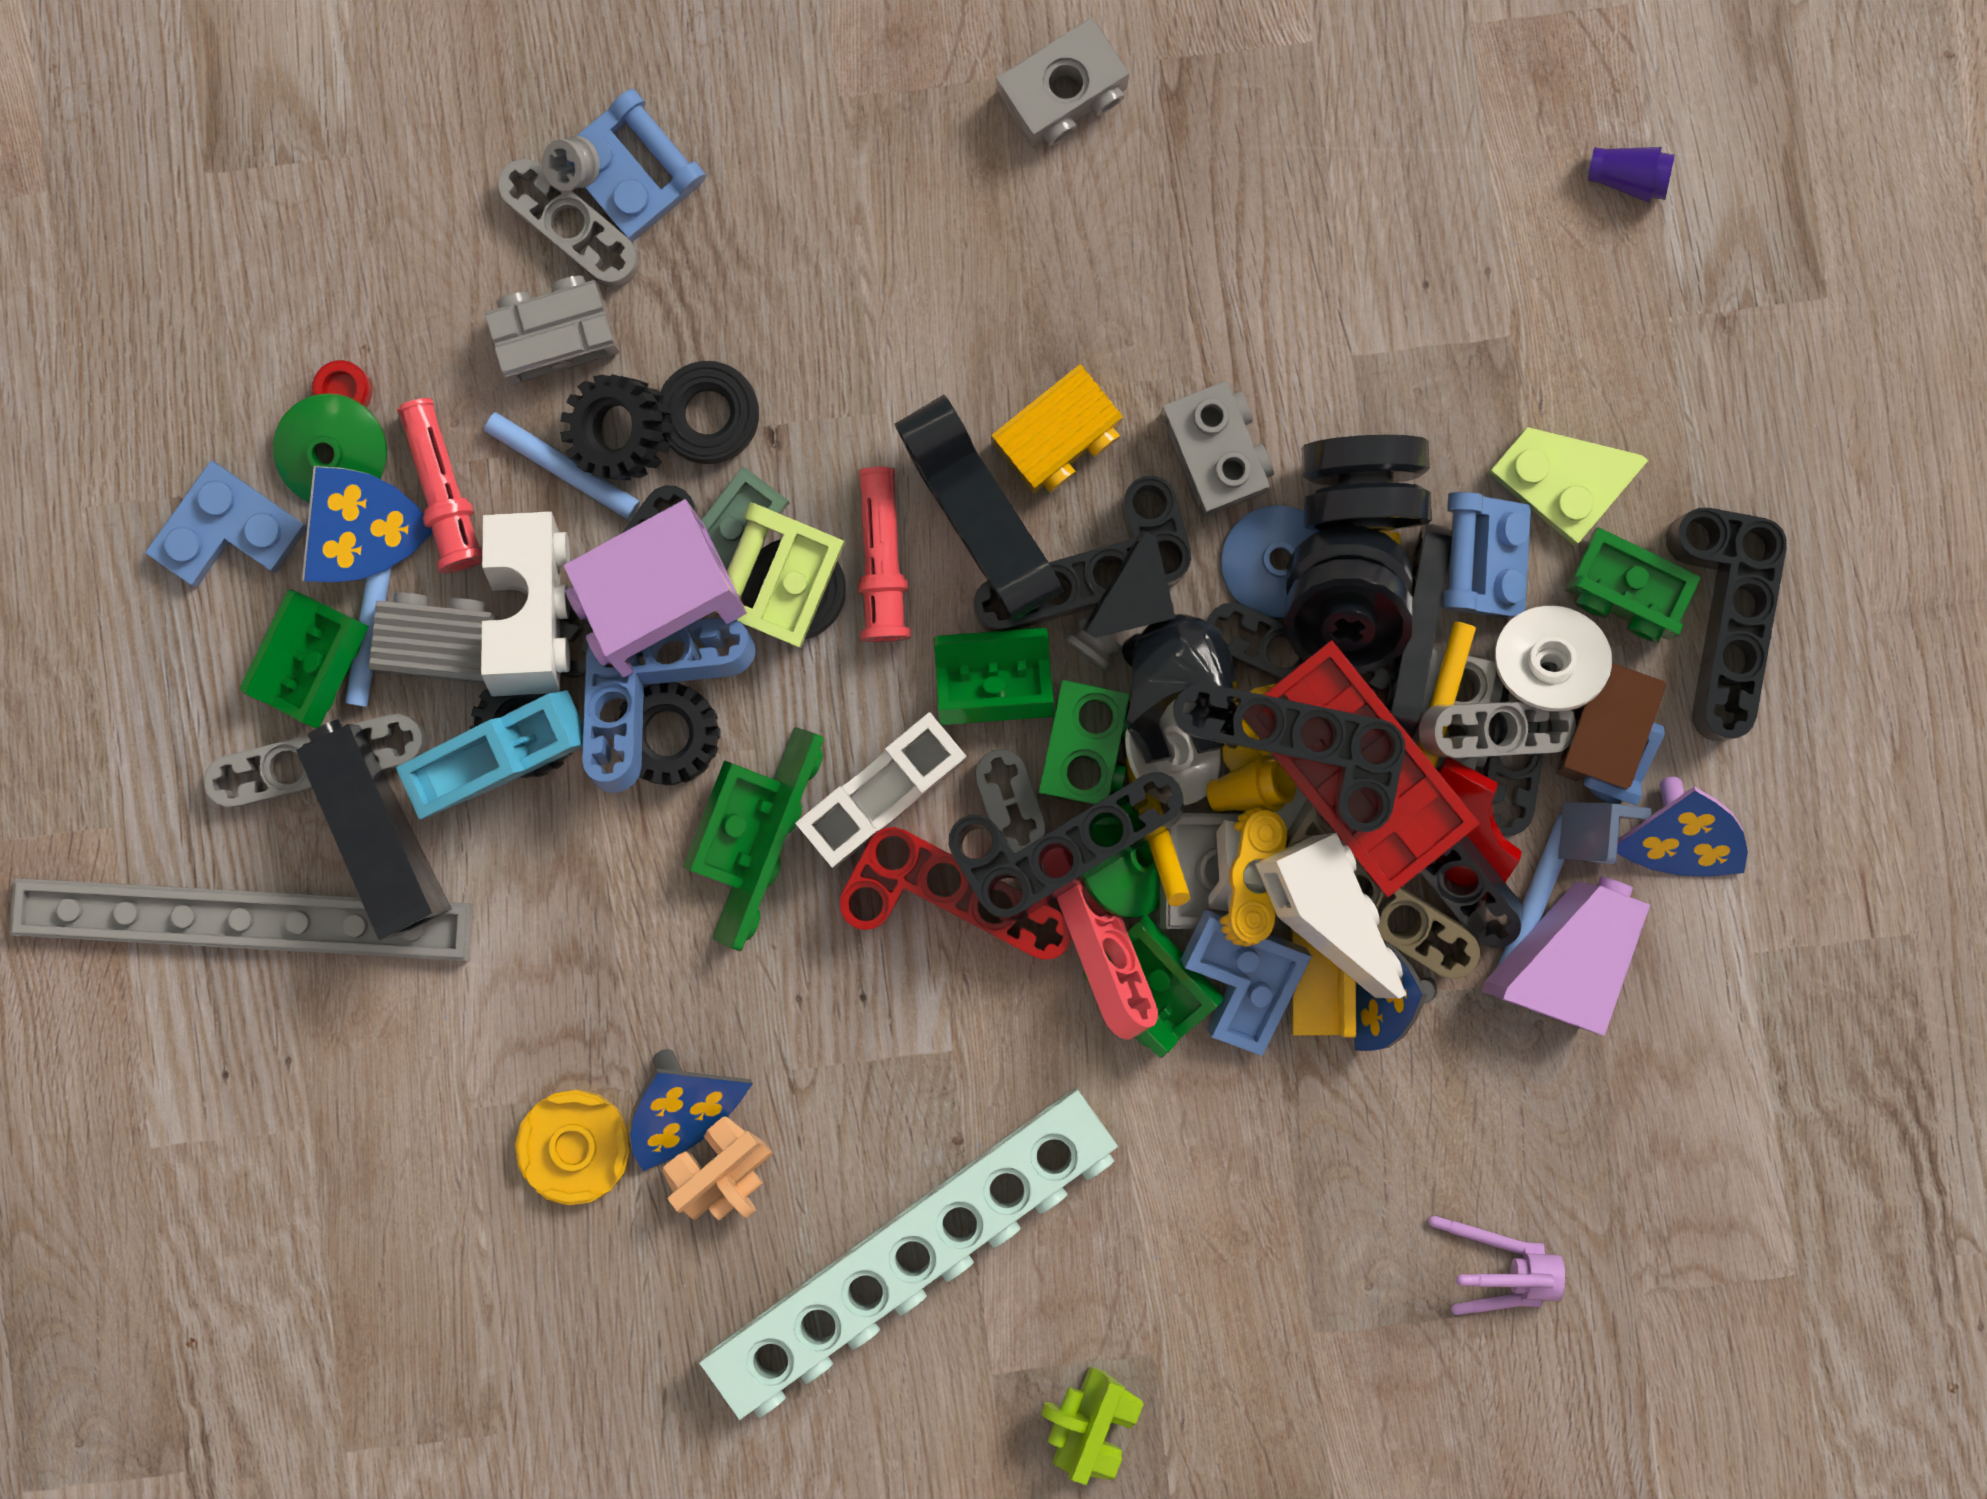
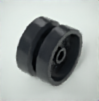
M1358 435L1318 440L1304 444L1301 448L1303 477L1315 484L1332 486L1314 490L1304 498V524L1306 529L1323 531L1335 526H1363L1377 531H1391L1429 524L1432 521L1431 492L1417 484L1398 483L1417 479L1430 469L1429 440L1410 435Z
M1335 526L1312 534L1295 548L1287 564L1285 636L1296 655L1306 661L1332 640L1357 672L1363 674L1385 667L1404 652L1412 637V563L1400 544L1387 534L1367 527Z

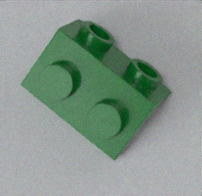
M1597 527L1593 530L1565 591L1578 597L1575 604L1579 608L1602 618H1607L1610 612L1629 621L1627 630L1634 635L1650 642L1659 643L1661 637L1669 640L1679 636L1684 626L1680 621L1701 576Z
M289 589L240 685V691L313 728L320 727L326 713L335 701L336 693L352 661L359 653L361 642L369 626L306 595Z
M1046 628L959 633L934 637L940 725L1054 717L1049 638Z
M1144 915L1127 932L1156 1003L1158 1019L1153 1027L1135 1038L1140 1044L1150 1048L1159 1058H1163L1185 1034L1214 1011L1224 1000V997L1202 974L1184 967L1180 960L1183 953L1147 915ZM1084 972L1083 976L1088 981L1087 975Z

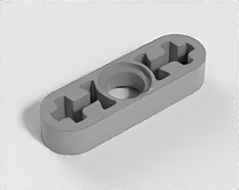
M518 159L504 167L499 176L498 188L500 195L511 210L600 284L607 287H620L634 278L639 267V257L632 242L574 192L560 191L554 188L548 182L543 172V166L536 161ZM534 175L537 176L534 181L536 188L540 194L550 201L545 206L540 219L534 216L542 211V208L535 200L526 194L520 196L519 199L515 198L518 190L513 183L519 176L527 181ZM557 191L559 194H561L560 196L552 199L554 192ZM568 208L580 211L584 215L585 224L583 230L577 236L563 238L554 232L553 222L560 211ZM598 227L604 230L595 236L601 245L611 252L616 251L619 247L623 248L620 256L625 265L619 271L612 266L607 268L605 272L601 271L600 269L604 264L596 251L587 246L592 241ZM587 246L584 255H580L577 252Z
M1522 701L1436 705L1428 709L1421 718L1419 738L1424 749L1436 757L1465 758L1556 753L1565 750L1570 745L1576 729V719L1572 710L1546 711L1529 706ZM1499 712L1506 719L1508 731L1504 741L1496 745L1489 736L1488 727L1491 718ZM1552 721V731L1545 733L1528 732V722ZM1468 725L1469 736L1443 738V726Z

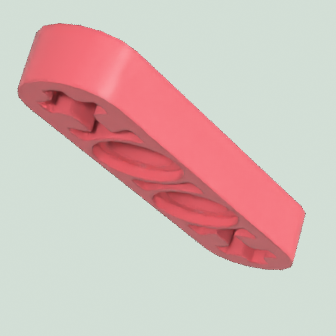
M1054 848L1045 854L1042 862L1048 876L1060 878L1071 870L1073 856L1069 850ZM1079 883L1058 896L1057 900L1105 1023L1115 1035L1121 1039L1130 1040L1155 1025L1158 1019L1156 1003L1122 917L1113 915L1100 907L1090 896L1084 883Z

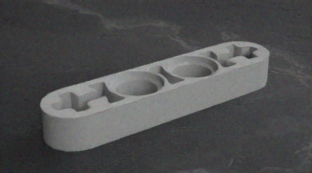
M390 714L354 723L355 725H360L363 733L372 730L371 740L374 741L392 737L394 733L393 726L399 724L401 731L412 732L413 741L405 744V754L400 756L397 749L383 748L374 751L383 772L395 769L397 766L423 754L426 749L427 734L423 726L416 719L409 716ZM308 736L223 756L213 761L207 768L204 776V788L208 797L216 804L233 808L245 807L312 790L313 788L304 767L301 777L292 784L281 783L274 774V763L279 755L290 751L298 755L297 749L311 743ZM260 758V775L268 787L266 791L261 792L262 782L252 781L238 786L239 796L234 797L232 791L221 790L220 780L228 777L227 768L232 766L233 771L240 774L256 772L259 770L253 761Z

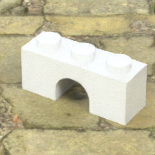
M552 512L483 515L482 568L492 591L517 590L528 595L524 607L516 615L503 620L482 621L481 675L491 696L560 692V672H569L568 638H560V619H569L570 602L565 593L568 585H560V567L570 562V545L568 533L559 532Z
M929 712L887 746L885 751L849 782L839 786L795 824L832 868H837L871 840L875 833L884 829L965 762L967 756Z

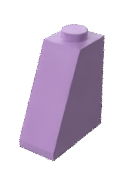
M1600 876L1597 885L1576 881L1484 981L1481 992L1572 1026L1605 1036L1650 904L1631 898L1632 886L1610 878Z

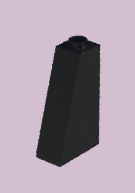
M339 719L309 732L307 736L311 743L296 751L378 939L382 940L402 935L451 910L452 908L360 725L347 724L342 727Z

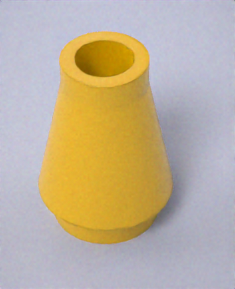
M1263 755L1222 777L1211 779L1206 789L1208 802L1217 813L1246 811L1253 808L1280 811L1286 803H1290L1294 799L1296 793L1295 783L1270 755Z

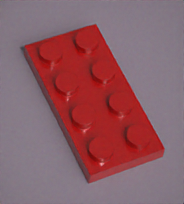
M1332 640L1263 694L1382 719L1393 723L1401 731L1405 740V753L1393 811L1389 820L1381 828L1372 832H1360L1350 829L1336 815L1334 802L1341 767L1270 753L1332 831L1338 834L1339 839L1346 846H1349L1357 862L1386 897H1390L1480 825L1478 820ZM1254 705L1249 707L1242 717L1259 740L1267 738L1275 726L1273 714L1263 706ZM1313 717L1303 724L1301 739L1308 749L1320 752L1325 750L1332 741L1333 731L1325 720ZM1372 729L1362 736L1360 751L1368 762L1373 764L1381 763L1390 753L1391 743L1382 731ZM1365 787L1355 790L1348 800V811L1359 822L1371 820L1379 808L1376 794Z

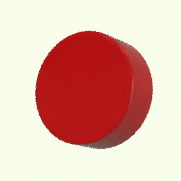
M336 360L325 364L317 371L312 382V395L325 393L339 394L352 398L367 408L372 398V384L367 374L357 365L345 360Z

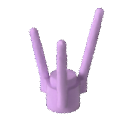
M1431 1216L1428 1219L1429 1225L1434 1228L1522 1255V1259L1514 1258L1512 1260L1510 1274L1458 1275L1456 1282L1460 1286L1511 1287L1512 1293L1516 1294L1456 1303L1451 1307L1453 1314L1479 1313L1518 1306L1540 1307L1542 1301L1559 1302L1562 1299L1565 1288L1563 1258L1560 1255L1545 1254L1543 1243L1522 1242L1438 1216Z

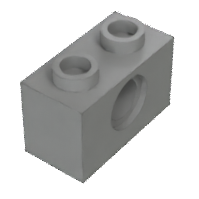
M1091 17L996 78V93L1032 148H1035L1044 141L1049 146H1053L1071 135L1077 129L1075 121L1089 112L1094 111L1099 116L1118 105L1125 98L1122 91L1127 89L1130 73L1094 18ZM1068 77L1079 84L1081 91L1072 98L1063 99L1057 97L1051 91L1050 85L1058 78Z

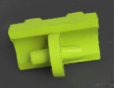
M1090 1366L1080 1391L1068 1387L1061 1405L1044 1402L1040 1414L1054 1423L1047 1440L1048 1443L1058 1447L1052 1463L1067 1472L1070 1480L1087 1485L1090 1477L1115 1479L1122 1462V1450L1115 1444L1104 1441L1111 1422L1131 1429L1138 1421L1143 1408V1401L1125 1389V1386L1106 1371Z

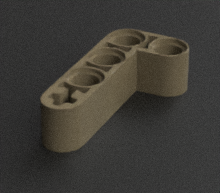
M1308 800L1287 831L1286 848L1313 835L1334 833ZM1355 859L1356 871L1354 874L1364 876L1367 879L1368 888L1365 894L1369 896L1377 908L1380 918L1377 927L1384 941L1438 975L1448 979L1463 978L1476 968L1480 959V947L1475 937L1461 923L1404 887L1398 889L1390 897H1386ZM1401 905L1414 907L1416 918L1409 929L1395 932L1388 928V917L1396 907ZM1430 929L1436 936L1447 943L1452 944L1456 941L1461 948L1460 954L1457 957L1451 954L1444 956L1434 943L1426 939Z

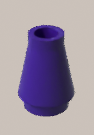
M1594 147L1587 181L1603 184L1650 203L1651 198L1666 200L1675 155L1661 152L1662 147L1613 149Z

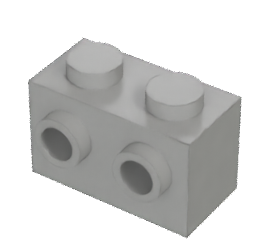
M1226 380L1163 405L1160 416L1202 519L1267 492L1270 487L1267 478L1274 475L1273 466L1263 444L1253 445L1246 425L1253 423L1252 415L1241 391L1232 393Z

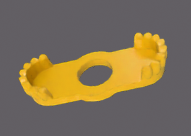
M1262 808L1244 811V814L1238 816V822L1234 823V829L1240 831L1238 853L1229 871V882L1232 888L1229 913L1220 918V924L1224 925L1221 931L1226 934V940L1242 947L1256 945L1265 940L1272 932L1276 917L1275 909L1267 891L1256 894L1246 887L1243 880L1245 867L1253 860H1263L1284 850L1287 842V828L1283 819L1277 813L1268 809L1263 810Z

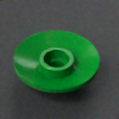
M325 393L310 396L299 401L284 414L275 431L273 456L277 471L283 482L294 494L310 503L314 466L345 468L369 473L381 479L387 463V442L380 423L364 405L347 396ZM319 443H327L333 448L334 459L331 463H324L317 457L316 449Z
M1131 804L1120 806L1129 815L1135 832L1144 828L1138 819L1139 811L1134 813ZM1113 817L1100 819L1094 824L1091 837L1093 842L1101 847L1116 845L1123 836V824ZM1148 842L1083 881L1094 901L1113 915L1123 918H1136L1147 915L1160 907V877Z

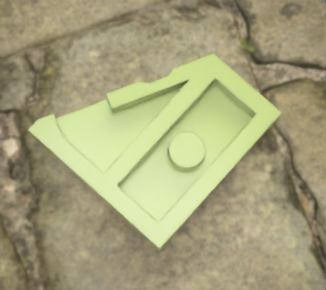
M1527 427L1490 469L1488 474L1523 504L1531 505V510L1575 546L1594 526L1648 460L1639 454Z

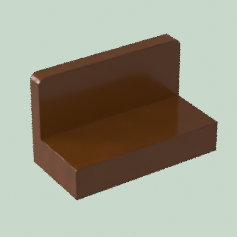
M1612 663L1610 676L1603 690L1592 701L1578 708L1575 716L1576 729L1572 741L1563 750L1555 774L1574 781H1578L1583 776L1622 790L1630 788L1666 688L1665 682Z

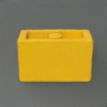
M1290 928V942L1307 948L1312 956L1291 998V1035L1356 1037V982Z

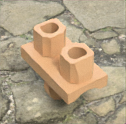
M725 1116L712 1125L704 1135V1138L717 1153V1156L702 1168L693 1155L685 1151L682 1154H678L662 1168V1172L671 1190L674 1192L667 1199L677 1212L681 1213L684 1211L693 1220L699 1218L708 1209L717 1220H721L734 1208L743 1217L749 1218L756 1212V1208L748 1196L763 1184L754 1170L774 1154L762 1139L749 1131H745L733 1120Z

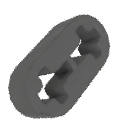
M1005 749L992 750L985 754L977 765L976 780L988 818L1003 833V829L1011 824L1006 807L1017 803L1022 819H1033L1036 824V829L1028 833L1030 841L1028 844L1019 846L1016 838L1006 839L1014 853H1017L1044 836V819L1026 766L1021 757L1013 751ZM1002 759L1006 767L1015 765L1018 775L1010 779L1014 798L1004 801L1000 787L997 784L988 785L986 783L984 775L992 772V761Z

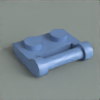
M633 88L622 93L614 100L607 111L576 135L588 139L594 145L600 161L597 179L594 183L584 188L631 242L696 190L707 177V174L697 162H688L645 111L644 106L646 102ZM624 125H629L672 176L671 181L662 189L658 187L615 136V133ZM567 160L568 165L575 167L574 162Z
M1449 493L1447 511L1453 513L1449 590L1443 591L1442 609L1513 619L1518 614L1524 612L1526 608L1531 505L1483 497L1482 494Z

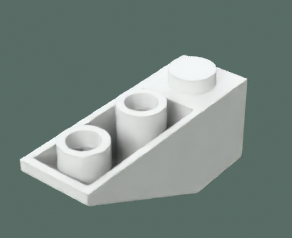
M1337 833L1313 835L1255 863L1278 918L1375 998L1399 999L1406 995L1400 981L1403 976L1401 964L1395 953L1384 944L1377 927L1380 922L1377 908L1369 896L1363 894L1354 874L1356 871L1355 857L1349 846H1346L1339 839Z

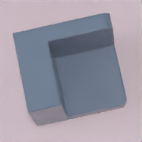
M1563 802L1559 859L1617 864L1620 819L1646 820L1651 817L1652 808L1612 803Z

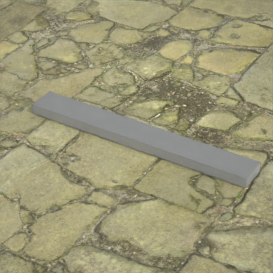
M14 878L10 935L469 961L474 903L449 902L452 909L402 935L379 940L360 897Z

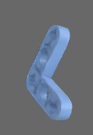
M722 618L697 620L629 657L628 659L634 673L624 678L614 667L610 668L608 664L602 666L588 645L586 654L582 761L584 770L599 789L609 793L625 791L636 782L640 775L642 767L644 685L730 677L742 673L750 666L756 652L755 644L740 621L734 620L726 624ZM732 637L737 645L730 646L728 655L721 656L717 649L723 648L725 639ZM701 640L705 648H698L696 641ZM671 641L685 643L684 654L678 661L672 664L657 662L658 651L664 644ZM637 657H643L645 665H642ZM615 698L627 700V711L618 721L609 723L600 720V712L605 703ZM606 739H613L614 749L623 762L615 763L613 772L607 774L601 765L610 763L611 745Z

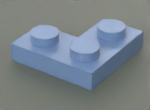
M210 460L145 553L190 585L198 587L229 542L270 571L277 573L306 532L307 525L218 463Z
M1205 909L1180 960L1186 969L1228 984L1223 995L1224 1000L1217 1007L1207 1029L1212 1038L1263 1056L1312 956L1307 948L1271 934L1256 945L1248 947L1234 945L1232 941L1226 940V934L1221 931L1224 925L1220 924V918L1223 916Z

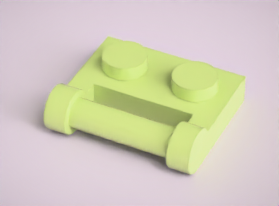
M749 502L743 517L748 522L727 569V573L740 598L768 531L772 530L782 534L783 538L753 609L744 606L747 614L736 620L801 648L845 541Z

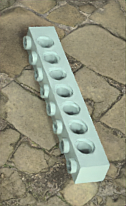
M1074 1087L705 1353L699 1364L739 1420L752 1411L758 1418H761L786 1399L782 1389L799 1377L805 1384H808L833 1365L829 1356L846 1343L852 1350H855L880 1331L875 1322L894 1309L899 1316H902L927 1297L922 1288L941 1275L946 1282H949L968 1269L974 1263L969 1255L987 1241L994 1249L1015 1235L1021 1229L1016 1220L1035 1207L1041 1215L1057 1205L1068 1195L1063 1186L1080 1174L1088 1181L1104 1171L1114 1162L1109 1153L1118 1147L1116 1141L1078 1088ZM1051 1139L1063 1141L1070 1149L1068 1162L1062 1168L1056 1170L1043 1167L1037 1160L1039 1147ZM1010 1173L1016 1175L1022 1181L1024 1190L1019 1199L1012 1203H1002L992 1196L990 1185L1000 1174ZM963 1207L975 1215L977 1225L972 1233L964 1237H957L946 1230L943 1219L946 1213L953 1208ZM910 1241L923 1244L930 1255L928 1264L919 1270L904 1268L897 1259V1250L901 1245ZM867 1275L877 1279L883 1290L881 1298L872 1304L858 1302L850 1291V1284L855 1278ZM812 1310H824L833 1317L835 1331L827 1337H814L805 1329L804 1316ZM766 1344H776L786 1352L788 1365L779 1371L766 1370L758 1362L757 1350Z

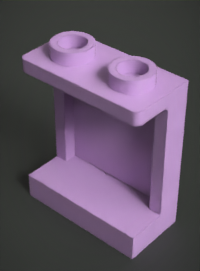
M686 499L564 565L573 585L566 589L565 593L577 616L581 620L588 618L593 632L586 635V640L594 656L602 666L610 662L623 678L634 673L628 659L629 657L704 616L717 611L725 623L729 624L747 614L704 523Z

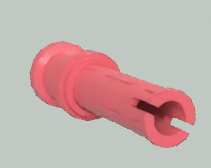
M420 398L408 401L400 405V408H397V412L406 433L413 462L428 506L423 511L424 516L422 519L425 527L432 528L441 558L436 563L438 571L440 573H453L482 564L483 548L479 547L470 518L475 512L473 505L468 502V499L461 498L449 454L437 421L433 400L431 398Z
M863 468L858 470L862 501V533L865 557V576L860 577V582L857 583L858 593L864 595L865 629L860 631V640L863 642L908 640L911 638V629L905 626L903 593L908 591V580H905V575L900 574L898 562L895 468Z

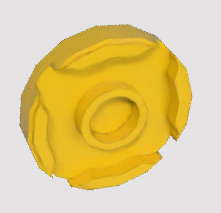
M581 1089L556 1092L535 1104L520 1123L515 1142L518 1168L523 1177L536 1189L535 1191L546 1200L565 1205L590 1203L612 1190L626 1172L631 1155L629 1127L619 1109L600 1094Z

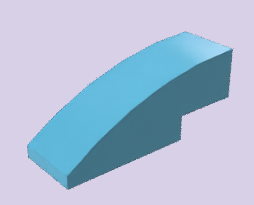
M568 690L548 693L501 718L490 719L397 766L396 769L419 820H422L497 788L582 748L584 725Z

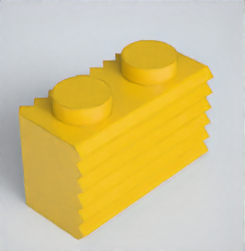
M1079 364L991 435V443L1033 494L1037 493L1042 487H1045L1049 493H1052L1076 473L1071 464L1078 458L1082 457L1087 451L1095 458L1121 437L1115 429L1121 425L1123 416L1087 373L1085 368Z

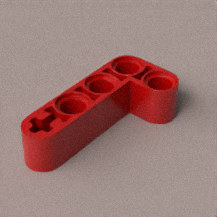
M897 827L884 828L875 833L871 838L840 899V911L845 921L852 927L861 930L875 929L884 924L891 916L904 889L1039 959H1054L1062 955L1069 947L1072 938L1063 914L1046 904L1026 916L1040 924H1044L1048 917L1058 921L1055 925V931L1062 935L1060 942L1057 945L1047 943L1043 950L1034 946L1036 936L1023 927L1020 928L1018 938L1007 934V930L1016 921L987 922L978 911L979 899L952 854ZM896 836L906 841L909 846L910 856L908 862L898 870H890L881 865L878 860L877 851L883 840ZM941 863L953 865L958 869L961 876L959 889L947 897L936 895L928 886L929 872L934 866ZM1001 880L993 889L1007 894L1011 900L1012 907L1020 902L1023 895L1022 891ZM863 887L875 889L883 901L881 913L877 918L869 921L859 919L851 909L852 896Z

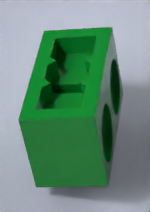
M1062 680L1039 787V795L1094 806L1122 788L1126 765L1116 763L1120 741L1126 742V719L1130 708L1128 707L1129 693ZM1098 702L1108 708L1111 714V724L1106 731L1094 734L1086 731L1081 726L1079 711L1085 704ZM1077 758H1089L1097 764L1100 778L1095 787L1088 790H1080L1069 782L1067 768Z

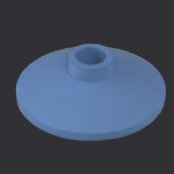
M1283 505L1266 506L1248 513L1231 529L1222 549L1221 569L1229 592L1239 604H1243L1271 618H1285L1287 568L1284 570L1275 569L1270 564L1269 556L1272 551L1280 549L1287 552L1291 558L1298 545L1312 534L1320 532L1305 528L1304 511Z

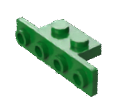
M795 727L774 779L725 760L722 764L683 868L732 886L713 934V940L739 952L742 951L745 942L753 937L760 921V910L758 908L766 888L774 883L781 867V857L779 854L787 834L796 828L797 825L795 823L801 817L802 804L800 800L807 782L817 774L822 762L823 752L821 746L824 737Z

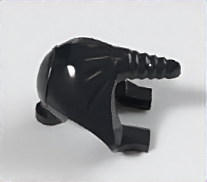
M1175 614L1176 618L1148 625L1141 634H1134L1126 639L1122 645L1123 657L1133 670L1132 695L1126 726L1128 732L1141 748L1146 764L1173 758L1160 719L1168 705L1186 687L1195 683H1208L1240 690L1233 658L1227 643L1215 629L1199 617ZM1198 694L1197 698L1200 702L1189 712L1193 717L1192 725L1202 727L1204 720L1208 718L1224 720L1225 723L1220 729V733L1232 735L1231 716L1238 700L1227 698L1228 709L1221 710L1208 706L1207 695ZM1192 736L1198 754L1219 750L1225 746L1224 743ZM1226 744L1229 748L1236 749L1238 747L1235 745Z

